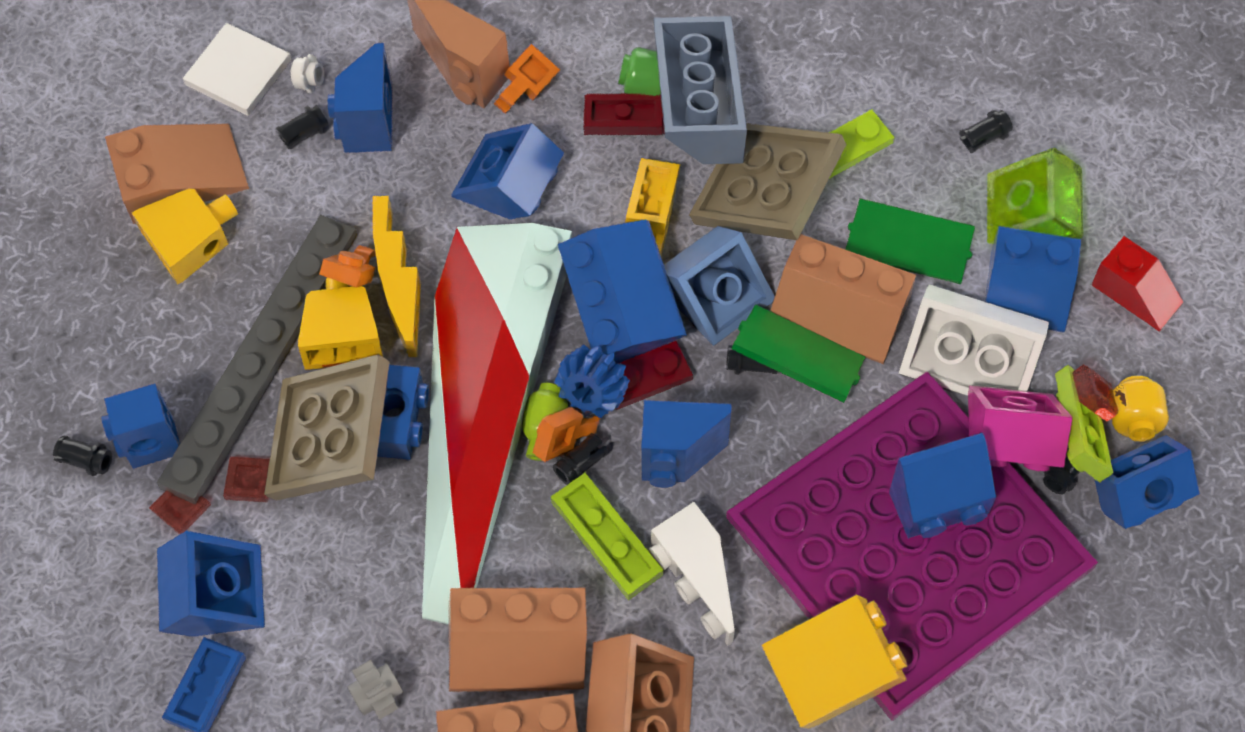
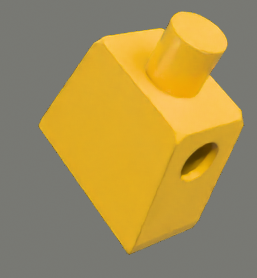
M188 188L133 211L132 215L142 235L175 282L180 284L228 245L220 225L237 216L238 212L226 194L205 205L195 189Z
M326 278V289L310 291L306 295L298 339V348L305 370L328 368L378 354L383 357L365 287L360 286L356 288Z

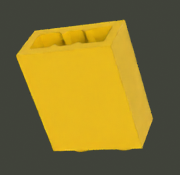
M855 595L761 645L801 728L811 729L907 680L902 671L903 668L907 667L906 660L895 642L888 643L881 629L886 625V621L875 601L868 603L866 598Z

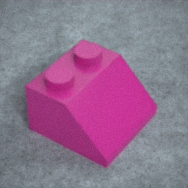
M969 385V437L979 433L984 434L991 466L1004 467L1007 465V462L1023 463L1024 467L1035 471H1048L1050 466L1064 467L1073 417L1053 394Z

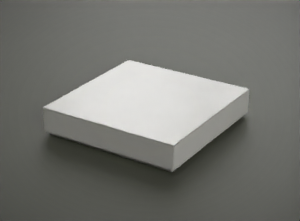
M226 23L183 77V81L186 86L249 116L292 59L290 53Z

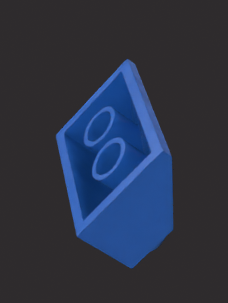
M648 220L594 228L557 244L591 349L600 345L603 354L609 355L614 353L615 363H620L687 336Z

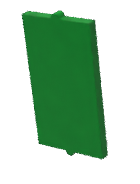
M860 198L854 220L848 224L850 235L845 250L904 271L961 284L966 262L972 258V252L969 250L975 226Z
M756 304L747 320L740 322L738 327L740 332L733 343L732 350L843 403L852 385L856 386L860 380L858 372L865 356Z

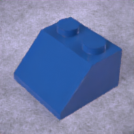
M375 43L335 77L334 94H328L329 118H334L335 140L342 141L345 153L392 151L393 85L384 43Z
M533 123L485 134L451 197L510 220L531 216L541 204L540 197L547 184L556 176L558 172L557 166L564 152Z
M999 226L991 249L985 302L1049 322L1048 330L1065 333L1078 274L1081 239Z
M644 400L641 447L642 481H650L651 485L660 488L672 487L676 482H685L726 448L729 442L731 404Z
M983 433L898 459L889 494L907 538L921 535L922 538L934 537L944 532L947 526L960 522L963 525H972L984 520L988 516L996 499L987 442Z
M185 531L157 548L159 632L194 637L265 627L260 545Z

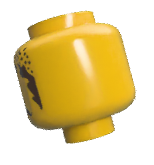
M1131 376L1123 379L1111 391L1109 403L1112 424L1115 431L1122 436L1129 437L1131 440L1138 442L1148 441L1167 426L1169 415L1166 395L1163 387L1157 382L1145 376Z

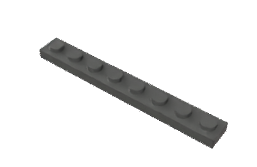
M320 214L158 479L157 484L161 490L198 505L300 333L306 295L310 291L326 289L327 277L319 275L323 259L337 255L340 251L348 252L357 236L356 228Z

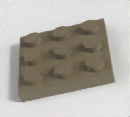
M746 123L747 134L743 163L716 164L689 216L694 224L713 228L720 226L739 232L798 240L846 143L841 134Z
M378 354L282 380L264 495L273 500H282L374 480L390 361Z

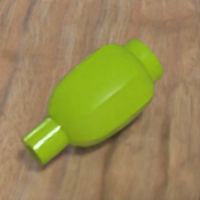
M541 383L539 390L530 394L526 403L522 427L524 434L529 440L526 457L531 460L541 461L540 458L533 454V449L537 439V428L542 419L568 407L567 400L559 397L561 388L553 383Z

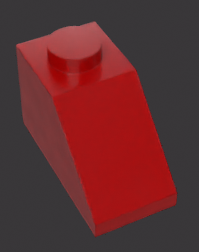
M1125 236L1122 237L1100 263L1091 284L1159 332L1183 304L1182 298L1160 260Z

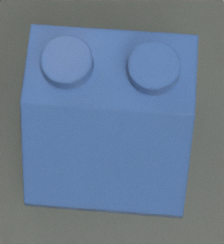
M717 226L664 264L678 309L713 346L735 331L741 321H746L755 304L766 308L773 303L775 298L742 232Z

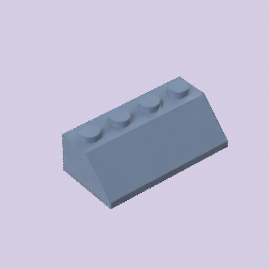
M731 16L653 18L665 138L702 164L743 163L747 127Z

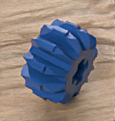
M583 344L574 352L572 351L570 355L567 354L561 361L554 383L561 388L559 397L568 399L571 402L570 407L581 409L584 417L594 413L599 418H602L609 411L618 408L624 400L623 396L628 389L630 380L624 376L626 365L615 363L614 353L606 355L603 354L600 345L590 349Z

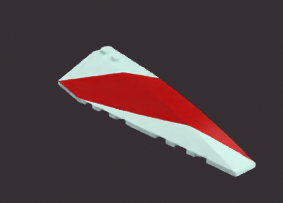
M535 223L456 228L434 299L422 619L449 625L448 606L450 588L477 587L522 432L526 403L535 387L567 276L557 244L571 239L572 231Z

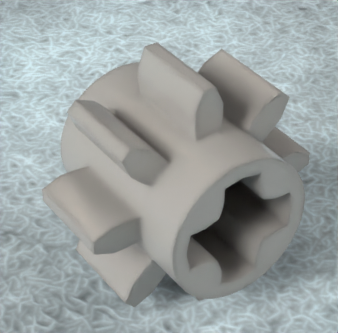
M369 660L352 670L357 681L347 686L363 716L374 710L380 720L398 709L394 698L402 694L403 691L387 663L377 669L372 661Z

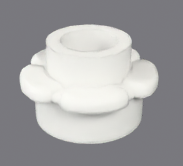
M308 54L307 57L296 58L293 61L291 67L293 86L296 89L306 90L307 93H313L315 87L323 83L324 68L314 55Z

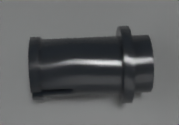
M317 105L312 108L309 106L304 107V113L275 128L288 150L316 132L324 133L323 128L329 124Z
M991 110L988 112L987 118L966 129H962L959 132L960 140L970 153H974L977 149L999 137L1001 140L1006 139L1008 133L1013 130V125L1005 111L1000 110L997 112Z
M728 345L726 370H734L736 375H739L740 371L777 374L778 371L732 350L733 345Z
M590 433L586 436V439L569 453L557 456V462L553 465V470L558 478L568 485L602 457L604 458L608 455L607 447L604 445L599 449L597 446L602 443V440L595 434Z
M65 435L57 440L53 450L54 461L85 469L86 473L90 476H96L97 473L105 474L112 462V452L107 450L104 444L96 443L91 445L71 439Z
M1067 452L1064 467L1050 466L1048 471H1043V483L1050 491L1060 495L1074 489L1076 485L1075 478L1080 472L1070 463Z

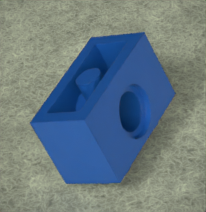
M389 365L377 457L411 460L412 448L420 447L423 424L422 422H417L419 408H427L429 384L423 383L419 367ZM393 408L404 410L396 417L385 416Z
M156 384L104 398L108 415L102 416L101 420L106 437L109 441L113 440L119 458L126 457L134 469L170 458L174 455L180 445L174 417Z
M1167 435L1111 460L1113 474L1100 483L1094 479L1101 510L1107 517L1124 529L1141 525L1148 518L1167 509L1177 508L1184 501L1200 494L1191 450Z

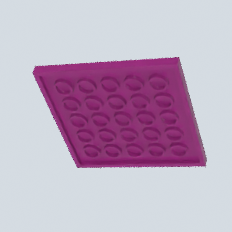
M928 372L919 376L729 509L726 515L729 522L808 619L855 595L866 598L868 603L875 601L886 621V625L881 629L888 643L895 642L898 645L907 663V667L902 669L907 680L873 697L891 721L1086 576L1098 564L1094 557L1009 462L1004 467L991 466L996 499L990 513L984 520L972 525H963L962 522L947 526V529L941 534L930 538H922L921 535L907 538L889 494L898 459L969 437L968 416Z

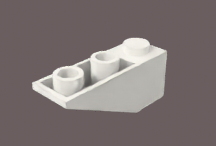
M693 502L651 530L652 547L649 548V552L663 570L669 567L676 577L683 573L684 576L674 583L678 593L689 605L698 598H702L710 611L700 617L703 626L714 639H717L726 632L725 643L729 646L733 643L735 628L720 535L695 502Z

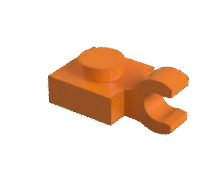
M531 44L505 72L504 75L511 81V84L500 94L494 104L502 112L507 113L524 93L533 101L558 74L560 69Z
M362 245L357 246L354 253L340 251L337 255L323 259L319 275L356 288L372 282L376 267L368 263L372 257L376 256V252L374 249Z
M569 407L546 416L538 425L533 454L546 462L560 454L574 449L576 439L588 436L590 433H596L600 418L598 416L584 418L581 409L577 407Z

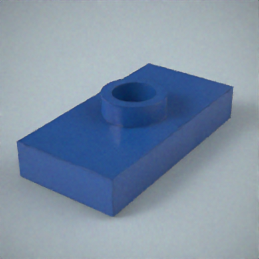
M203 637L162 719L188 732H209L246 659L244 653Z

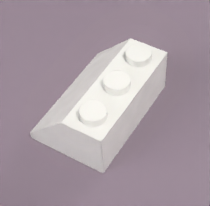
M929 284L923 296L899 374L917 379L925 372H928L942 388L967 396L969 385L1027 391L1047 335L1049 322Z

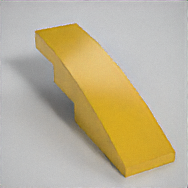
M641 158L625 223L648 220L662 258L680 164Z
M373 196V239L382 287L393 324L409 357H417L421 293L417 267H406L407 247L403 231H392L393 212L389 196Z

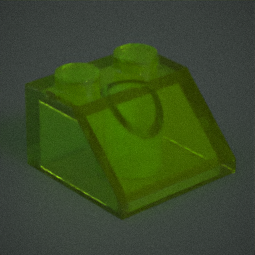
M1053 147L987 173V243L993 244L999 226L1075 239L1083 238L1082 167Z

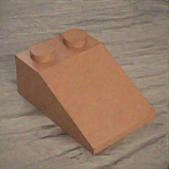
M408 0L413 31L447 81L454 95L464 104L471 105L475 103L485 108L508 80L504 75L510 67L506 33L446 0Z
M229 124L142 125L105 136L122 200L133 224L136 223L132 215L133 211L188 188L195 189L203 202L220 198L225 194L230 195L249 189Z

